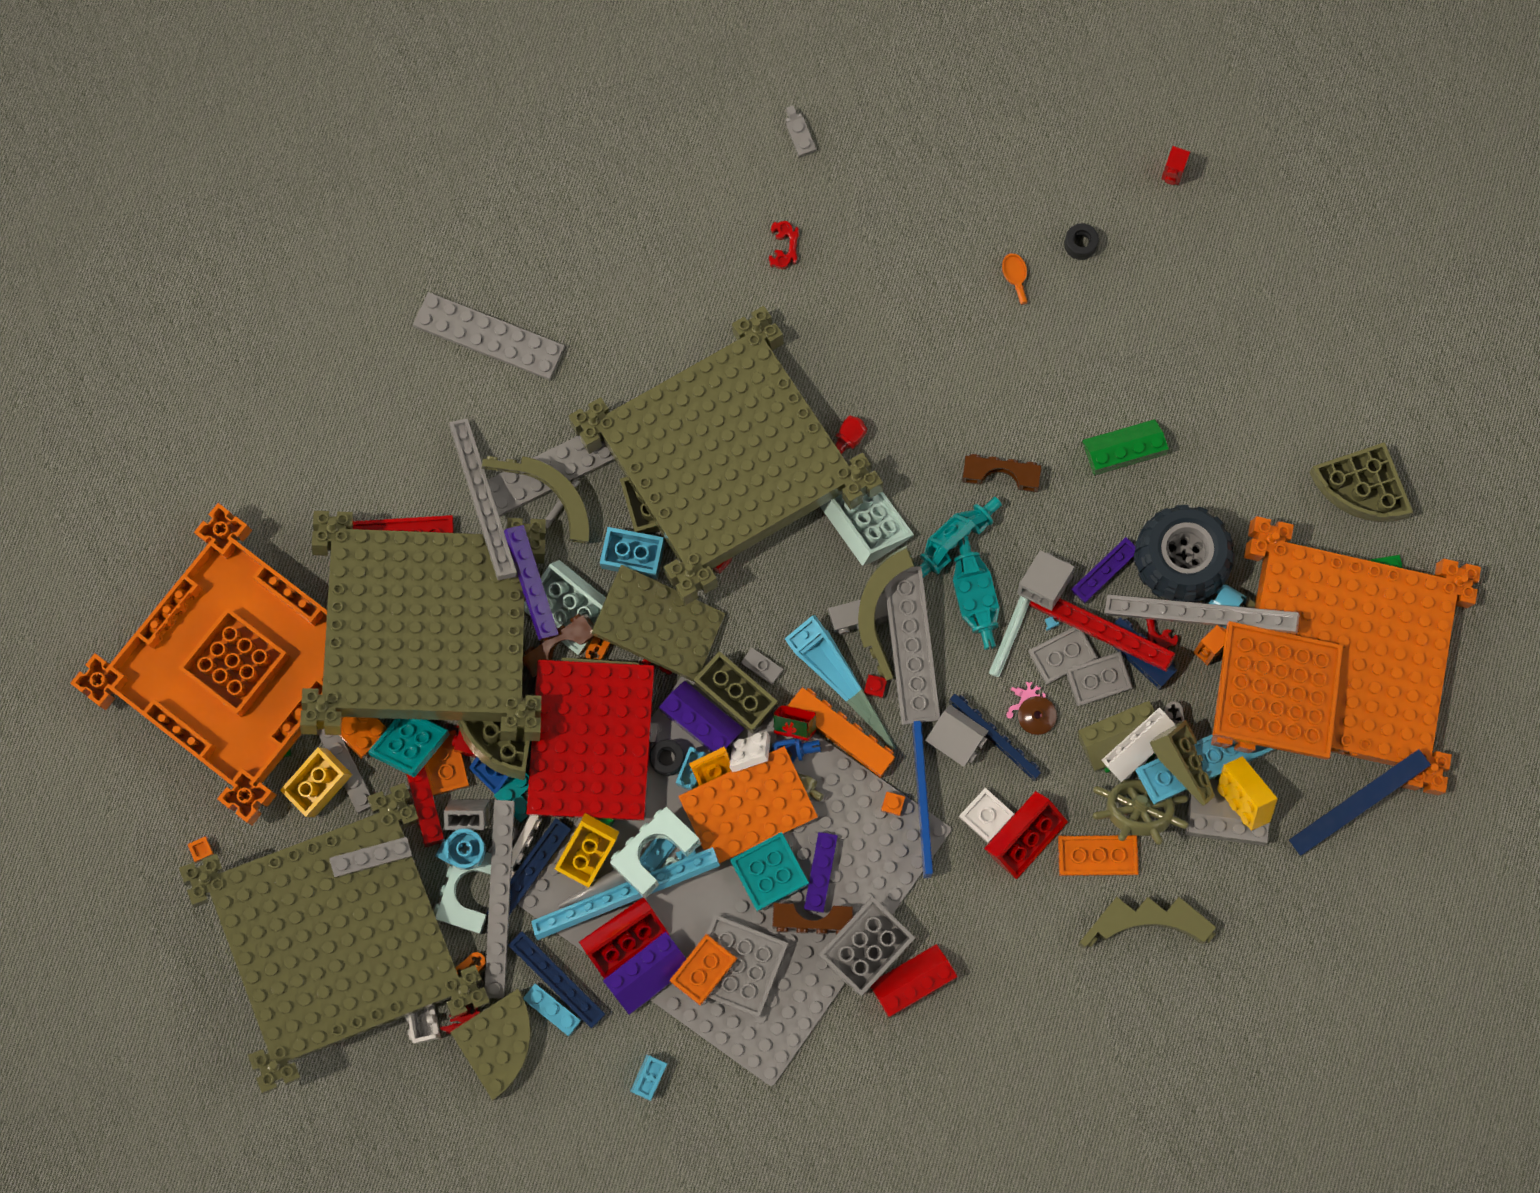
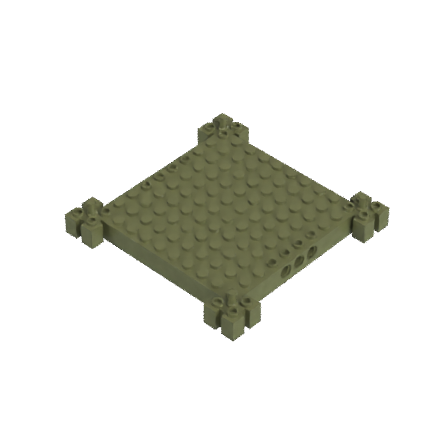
M764 306L751 312V319L747 320L744 316L732 323L733 335L737 341L613 411L609 412L608 407L600 397L588 404V411L583 412L580 408L568 415L572 428L577 436H580L582 444L589 454L602 447L601 441L605 443L677 556L678 560L676 559L665 565L664 571L672 586H676L677 594L684 605L698 598V591L703 590L706 594L718 587L717 578L711 569L842 494L843 500L851 510L863 503V496L866 494L869 498H872L883 492V482L875 470L871 472V464L863 452L849 460L850 466L847 464L772 352L784 344V338L777 324H772V317Z
M314 510L312 555L328 556V551H331L323 689L322 694H319V689L302 688L301 734H317V729H325V735H341L342 717L501 722L500 740H516V735H524V741H540L541 696L526 695L525 701H522L524 593L518 574H516V577L497 581L483 534L353 529V512L337 511L336 517L330 516L329 511ZM507 518V528L524 525L535 562L544 564L546 519H530V524H523V518Z
M405 782L391 787L389 795L384 796L383 791L367 796L373 813L372 816L230 870L223 871L217 853L203 858V865L196 867L194 862L179 867L185 886L192 885V888L188 889L187 892L194 908L209 903L208 896L212 898L269 1053L265 1054L264 1050L261 1049L248 1054L253 1071L260 1070L261 1076L256 1077L262 1094L278 1089L276 1083L284 1080L285 1085L301 1080L295 1062L288 1064L294 1060L448 999L451 1000L446 1002L452 1019L467 1014L466 1007L472 1005L473 1009L477 1010L490 1003L485 988L478 989L477 984L481 982V978L476 965L461 970V977H458L412 857L334 878L329 858L404 838L400 823H402L404 828L419 823L414 805L407 806L406 802L410 801V795Z

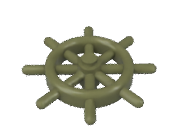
M1129 778L1124 779L1122 783L1116 785L1111 791L1099 786L1093 788L1095 794L1108 798L1106 810L1093 813V818L1095 820L1109 818L1116 827L1121 829L1118 835L1120 841H1124L1128 834L1152 836L1154 842L1157 845H1161L1163 840L1159 833L1166 830L1170 824L1182 829L1188 828L1186 821L1173 816L1174 805L1186 803L1188 801L1186 795L1170 797L1154 805L1150 801V797L1141 780H1130ZM1129 794L1131 799L1124 797V795ZM1118 802L1125 806L1117 808L1115 803ZM1164 807L1165 813L1156 810L1155 808ZM1124 814H1130V818L1125 817ZM1150 816L1158 818V820L1152 821Z

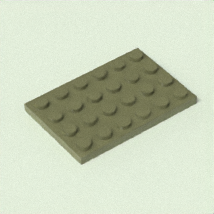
M621 564L590 634L694 682L695 677L703 668L725 613L698 600L684 605L677 594V590Z

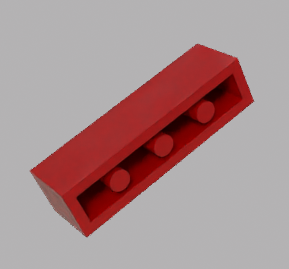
M424 766L415 778L406 774L413 805L419 818L418 824L424 847L426 848L444 842V837Z

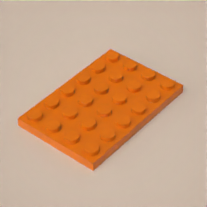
M785 746L770 752L766 762L737 772H727L678 796L697 837L701 841L703 850L705 851L713 847L719 863L747 851L780 832L785 833L818 817Z

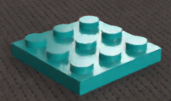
M395 719L368 752L370 756L415 778L450 734L448 730L425 719Z
M782 832L730 859L757 912L809 885Z

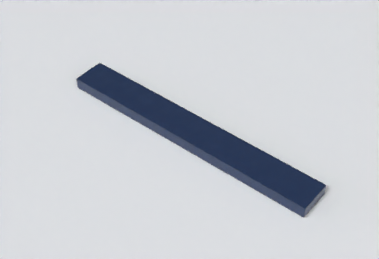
M1420 749L1416 750L1289 839L1290 843L1300 856L1431 764Z

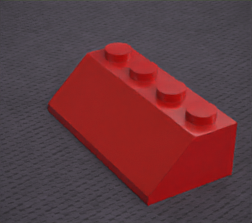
M1035 791L984 849L994 861L1017 880L1068 821L1048 798Z
M642 897L580 940L579 943L605 979L663 933L667 932L668 935L669 933L649 903Z
M936 944L879 977L870 988L889 1019L957 979V975Z

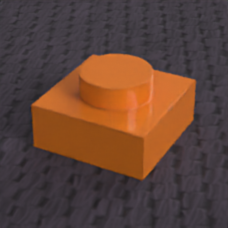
M886 791L881 811L900 816L905 796Z
M206 836L187 844L196 863L202 861L203 858L214 855Z

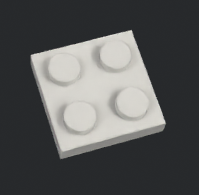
M768 731L756 733L753 736L738 739L732 743L730 769L732 772L768 761L771 738Z
M984 788L960 814L959 818L984 841L989 843L1012 818L1014 813L990 791Z

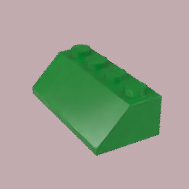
M1155 419L1082 440L1093 476L1165 456L1169 449L1164 433Z

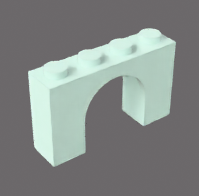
M667 807L663 810H658L653 816L654 819L649 824L645 823L640 828V833L636 837H631L626 842V847L614 853L610 861L612 867L645 899L659 886L657 880L640 863L641 851L648 842L654 839L669 840L687 857L701 844L700 839Z
M464 845V848L460 851H462L464 854H467L466 852L470 850V848ZM486 852L482 863L471 870H461L455 866H449L446 877L449 878L448 882L442 886L440 896H442L440 904L437 903L434 909L436 920L482 934L487 915L463 907L457 899L456 887L459 880L470 872H481L491 875L492 854Z

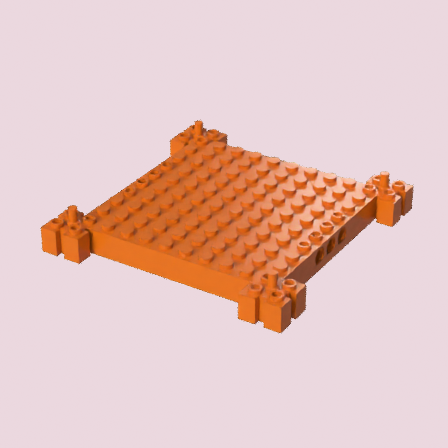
M217 503L208 514L212 518L207 524L203 521L194 531L201 540L207 543V546L113 661L109 664L102 657L94 653L85 664L89 670L85 674L79 672L70 684L104 710H107L116 699L112 696L113 693L119 696L231 784L233 789L231 790L226 787L217 800L253 826L262 814L258 811L260 806L263 804L268 807L277 796L262 783L301 735L302 688L319 689V694H322L327 610L238 543V539L244 542L253 530Z
M1256 516L1250 521L1248 536L1253 538L1246 543L1244 558L1260 561L1263 558L1255 608L1298 612L1300 617L1297 634H1287L1343 645L1331 752L1395 766L1420 749L1431 765L1400 787L1416 791L1424 786V793L1437 796L1446 793L1448 777L1442 775L1443 772L1450 768L1452 754L1438 751L1433 752L1455 607L1469 608L1475 605L1478 589L1472 588V586L1479 582L1481 567L1465 564L1458 568L1459 562L1442 559L1436 563L1435 574L1430 575L1288 542L1292 539L1293 524L1279 521L1272 526L1270 525L1271 519ZM1212 736V746L1228 748L1235 744V751L1248 754L1255 751L1256 745Z

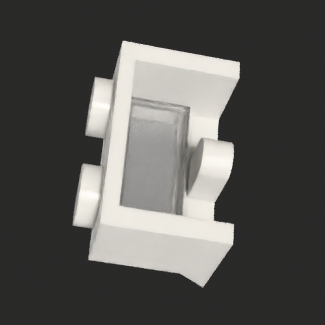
M435 1005L405 1016L410 1026L408 1036L414 1044L441 1039Z

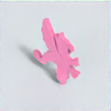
M1026 682L1027 690L1012 687L1011 691L1021 697L1019 704L1012 705L1009 708V712L1006 714L1007 718H1012V711L1019 710L1021 704L1026 699L1040 696V694H1035V691L1040 690V687L1038 688L1036 685L1031 690L1032 682ZM1037 711L1034 713V717L1039 719L1041 714Z

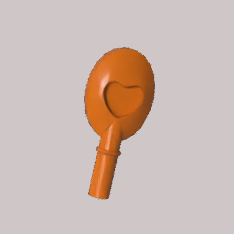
M1008 254L1002 262L1003 275L1009 283L1015 285L1020 304H1027L1024 286L1022 285L1027 275L1026 264L1019 255Z

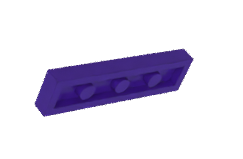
M1125 537L1071 591L1085 604L1134 557L1136 546Z
M818 832L804 910L824 913L838 835Z

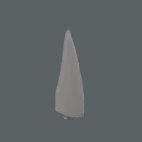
M613 870L593 881L589 888L585 886L559 904V908L605 892L627 881L616 870Z

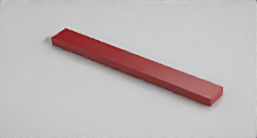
M1059 598L1052 611L1032 601L1029 604L1030 607L1161 670L1167 671L1176 656L1174 652Z

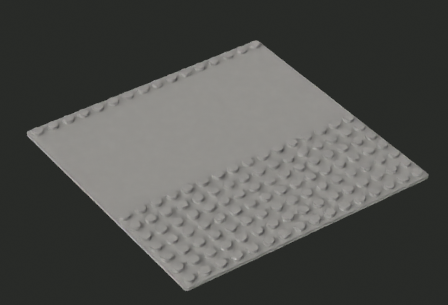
M706 658L702 670L710 662L709 659ZM681 677L677 684L674 686V688L671 690V692L674 691L683 681H686L689 685H691L694 689L701 693L705 698H707L710 702H712L715 706L722 710L726 715H728L731 719H733L736 723H738L741 727L744 728L743 732L738 736V738L735 741H737L738 739H744L752 736L751 732H749L743 725H741L736 719H734L729 713H727L722 707H720L714 700H712L707 694H705L700 688H698L693 681ZM658 708L651 718V723H658L656 743L660 740H673L680 744L685 757L690 746L699 752H705L707 755L711 753ZM775 708V709L773 710V712L765 719V721H764L761 725H764V724H768V723H769V720L771 719L772 715L774 714L776 708ZM816 733L808 741L800 739L802 743L820 740V745L813 746V748L821 747V752L804 754L803 761H799L797 757L793 764L798 773L808 775L817 781L815 790L824 794V797L821 801H818L810 796L811 803L818 815L817 818L787 831L783 835L808 882L818 832L838 835L824 913L804 910L808 886L776 903L794 904L797 913L801 917L815 921L827 916L833 906L853 907V918L873 896L893 915L923 872L918 804ZM777 734L776 741L791 739L792 737ZM654 743L649 744V755ZM732 745L727 750L729 758H731ZM668 750L660 755V761L664 765L672 764L675 759L673 752ZM788 751V754H789V756H790V758H791L792 753H791L790 751ZM649 758L645 821L615 820L611 827L619 831L618 837L593 881L615 870L610 863L611 857L617 851L623 850L626 847V842L631 837H636L640 833V828L645 823L649 824L654 819L655 813L660 809L663 810L667 807L696 835L678 797L689 791L676 785L679 772L671 776L660 775L651 766ZM886 791L905 796L900 816L881 811ZM928 812L933 858L951 832V827ZM582 818L576 821L569 835L518 904L535 918H540L562 909L559 908L560 903L585 887L554 869ZM652 841L648 842V843L643 847V849H642V851H641V854H640V857L643 855V853L645 852V850L648 848V846L651 844ZM701 844L695 849L696 854L704 851ZM675 847L671 854L668 856V858H678L675 852H679L680 850L677 847ZM730 859L719 863V867L650 894L646 901L686 959L707 934L714 915L788 943L760 1018L707 998L700 1006L672 983L650 1000L763 1082L773 1086L845 984L818 955L836 936V932L828 931L827 935L816 934V931L808 930V934L796 933V930L788 929V933L777 932V929L772 927L774 904L757 912ZM639 899L556 933L585 953L579 941Z

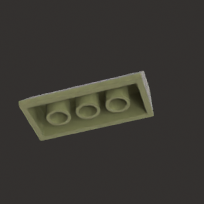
M1150 701L1078 730V740L1094 772L1107 767L1102 762V759L1155 712Z

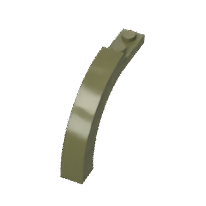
M487 456V459L482 460L481 469L526 475L547 485L558 496L565 508L569 522L568 541L584 544L589 542V522L583 501L574 486L559 471L542 461L524 456L521 458V463H517V460L506 459V462L498 461L497 457Z
M908 546L898 549L878 565L865 585L859 606L858 624L863 647L872 646L870 648L873 659L877 658L879 663L877 666L878 672L881 677H885V680L892 679L894 673L877 634L875 609L877 601L886 585L896 575L914 566V560Z

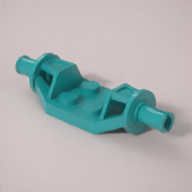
M993 497L984 507L975 504L973 505L974 510L955 513L928 538L925 552L920 555L923 561L920 565L923 578L931 571L937 575L940 574V570L951 561L947 551L955 548L957 542L962 537L969 535L971 531L980 534L988 525L994 523L991 515L1002 506L998 498Z
M965 536L963 540L961 538L958 541L961 555L954 559L956 567L953 586L962 619L972 628L973 633L981 634L984 649L988 650L990 646L991 649L997 647L992 631L999 627L997 623L999 604L991 573L981 560L980 553L971 551L969 537ZM973 617H976L979 626H977Z

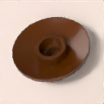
M1034 696L1026 699L1021 704L1018 710V721L1026 732L1033 735H1042L1050 731L1055 725L1057 718L1056 709L1048 699ZM1037 711L1041 713V718L1039 719L1034 717V713Z

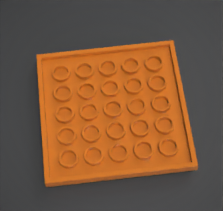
M1229 621L1226 627L1213 736L1328 760L1331 753L1343 645Z

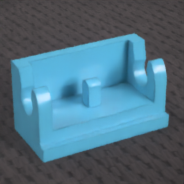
M689 747L676 780L677 786L687 790L697 787L698 783L689 763L707 755L705 752H699L695 748Z
M654 839L640 857L641 865L649 872L660 869L676 846L666 839Z
M646 1055L630 1092L651 1101L667 1063Z

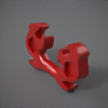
M788 221L774 222L771 226L772 234L778 231V234L775 236L777 240H784L785 236H788L790 240L789 251L786 255L782 250H775L776 258L774 259L771 255L769 256L770 266L781 270L786 269L791 260L796 265L798 258L796 247L799 229L796 227L793 232L792 226Z
M1146 619L1148 628L1147 639L1153 642L1154 640L1157 645L1166 649L1176 646L1178 642L1177 635L1171 638L1169 636L1171 633L1170 629L1163 630L1162 634L1159 635L1156 632L1154 620Z

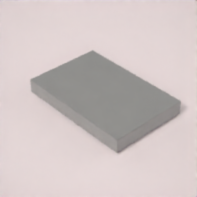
M1074 627L1028 650L1046 685L1065 676V669L1098 658L1084 632Z
M1121 651L1065 669L1077 706L1133 688Z

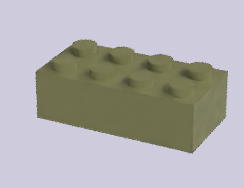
M720 651L694 679V684L752 734L778 706V701Z

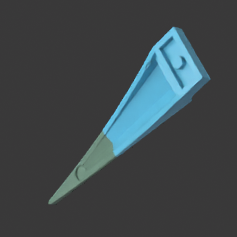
M815 615L811 616L785 638L786 642L802 661L831 686L895 750V744L829 631L823 627Z

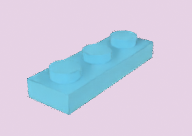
M536 984L532 986L523 998L524 1001L567 1036H570L581 1022L580 1019Z

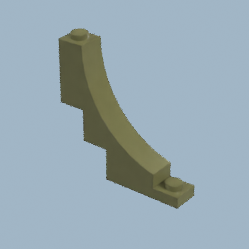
M1116 897L1078 945L1083 949L1087 945L1091 948L1098 939L1095 936L1096 934L1105 941L1122 931L1143 926L1173 929L1203 944L1205 941L1209 943L1215 936L1213 931L1216 927L1180 897L1174 901L1167 911L1149 897L1143 901L1136 911Z

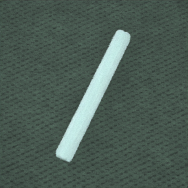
M1022 596L1018 600L990 668L989 674L994 677H999L1029 606L1030 600Z

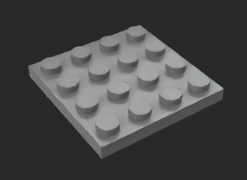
M714 915L707 935L734 955L737 960L707 998L760 1018L788 943Z

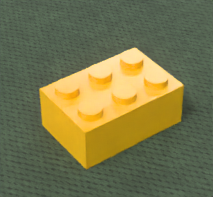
M318 747L280 791L305 817H316L353 774L327 748Z
M1243 756L1224 764L1217 789L1219 794L1227 800L1231 809L1240 816L1243 824L1247 825L1252 831L1271 822L1278 799Z
M585 813L554 869L589 888L614 845L619 831Z

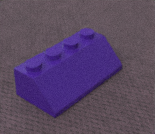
M683 681L672 691L659 707L663 714L711 753L722 747H725L727 751L744 730L743 727L686 681Z
M665 932L605 978L603 982L630 1015L671 983L669 980L684 963L686 957L667 932Z

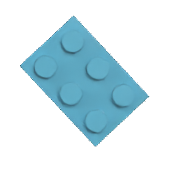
M607 527L600 559L601 569L618 572L622 564L649 578L658 579L665 547L664 537Z

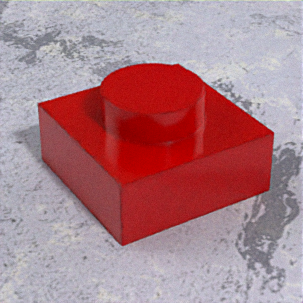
M868 674L864 690L865 695L883 699L887 680Z

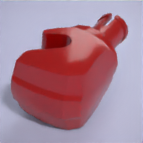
M849 415L843 421L839 433L835 435L837 438L835 446L841 455L846 448L851 450L854 447L856 448L867 434L868 428L862 419Z

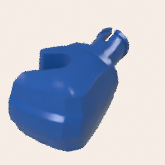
M797 738L779 740L773 743L771 752L785 746L787 752L790 751L792 753L791 760L793 763L797 757L799 761H803L804 754L821 752V747L813 748V746L820 745V740L802 743Z

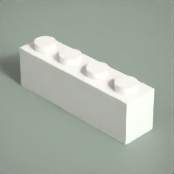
M1158 708L1102 759V762L1121 782L1124 779H1128L1133 771L1139 766L1144 765L1147 759L1154 753L1149 742L1159 734L1175 726V724Z

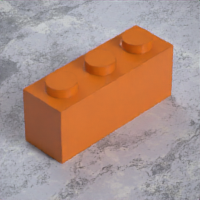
M1216 625L1200 641L1193 652L1207 666L1224 650L1226 629Z

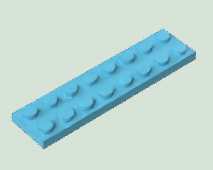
M1213 734L1198 740L1197 744H1195L1197 754L1201 755L1203 759L1201 762L1203 772L1208 774L1209 780L1221 775L1223 765L1243 756L1249 762L1276 750L1256 745L1255 751L1248 754L1235 751V744L1228 748L1212 746ZM1159 759L1140 766L1135 770L1154 805L1187 790Z

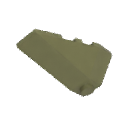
M1186 720L1164 731L1149 742L1158 759L1202 805H1206L1215 797L1208 774L1203 772L1201 766L1202 756L1197 754L1195 744H1197L1196 738Z

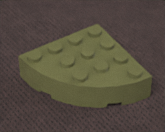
M1385 442L1315 465L1309 471L1315 485L1325 498L1349 515L1369 521L1392 522L1407 519L1413 513Z
M458 720V726L463 739L477 758L496 772L516 779H525L530 741H524V735H516V740H500L501 722Z
M519 989L450 1032L493 1101L507 1091L516 1080L525 1065L530 1049V1016L526 1002Z

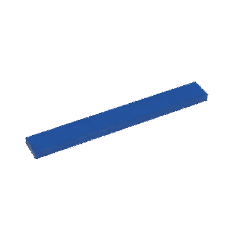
M914 721L912 733L923 877L931 878L933 866L922 723Z

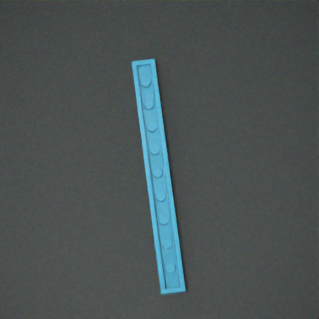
M709 848L650 872L659 884L652 893L719 867L720 864L714 848ZM628 882L531 921L537 940L633 902L643 896Z

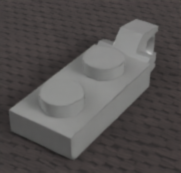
M793 105L787 107L786 112L789 118L785 119L786 127L798 157L816 152L815 145L801 113L797 114Z

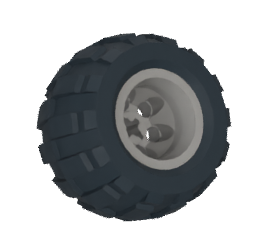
M1176 505L1171 509L1165 508L1156 513L1141 529L1136 541L1135 565L1138 568V575L1143 584L1148 585L1152 593L1160 599L1163 597L1171 601L1201 602L1217 593L1229 578L1234 565V543L1230 532L1228 533L1224 528L1225 524L1218 516L1213 517L1207 513V509L1199 506L1191 508L1189 505ZM1181 540L1187 541V545H1186V546L1181 545L1180 541H1181ZM1168 546H1173L1175 551L1170 552ZM1197 547L1199 553H1194L1192 548ZM1181 554H1184L1185 560H1182ZM1197 561L1199 565L1193 566L1192 562Z

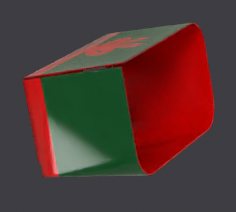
M780 706L774 712L775 734L808 741L816 732L815 712L790 706Z

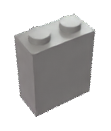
M1040 550L1019 583L1017 594L1052 611L1073 577L1074 566L1067 561H1062L1052 554Z
M949 705L925 741L964 767L968 762L972 763L977 757L978 753L975 751L978 747L982 748L986 743L987 738L985 736L988 730Z
M450 800L444 810V830H484L490 819L489 800Z

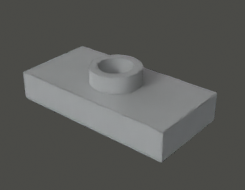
M753 648L749 650L741 661V665L770 685L775 683L783 671L781 667Z

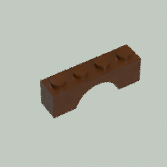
M970 454L965 456L962 482L981 485L987 476L993 473H1004L1014 479L1018 490L1038 492L1041 466L1037 465L1036 462H1026L1025 464L1018 463L1019 461L1015 459L1003 461L998 457L981 458L980 455Z
M580 613L570 619L572 623L557 628V636L542 639L539 641L541 645L536 648L532 646L524 652L523 663L533 677H537L538 660L553 661L554 649L563 640H571L582 645L595 637L590 634L594 624L587 614L582 616Z
M774 903L772 927L780 933H788V929H791L801 934H808V930L816 931V934L827 935L828 931H833L837 935L852 919L853 907L833 906L827 916L820 920L812 921L801 917L797 913L794 904Z

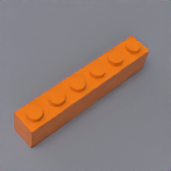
M802 687L788 706L815 712L816 730L881 778L894 762V752L886 746L883 748L877 744L879 741L872 735H865L862 732L863 729L856 723H853V725L849 723L843 713L833 711L831 709L832 705L823 699L821 702L817 699V694L809 688L806 690Z

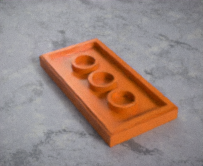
M1128 835L1124 841H1120L1118 836H1058L1059 876L1138 875L1137 835Z

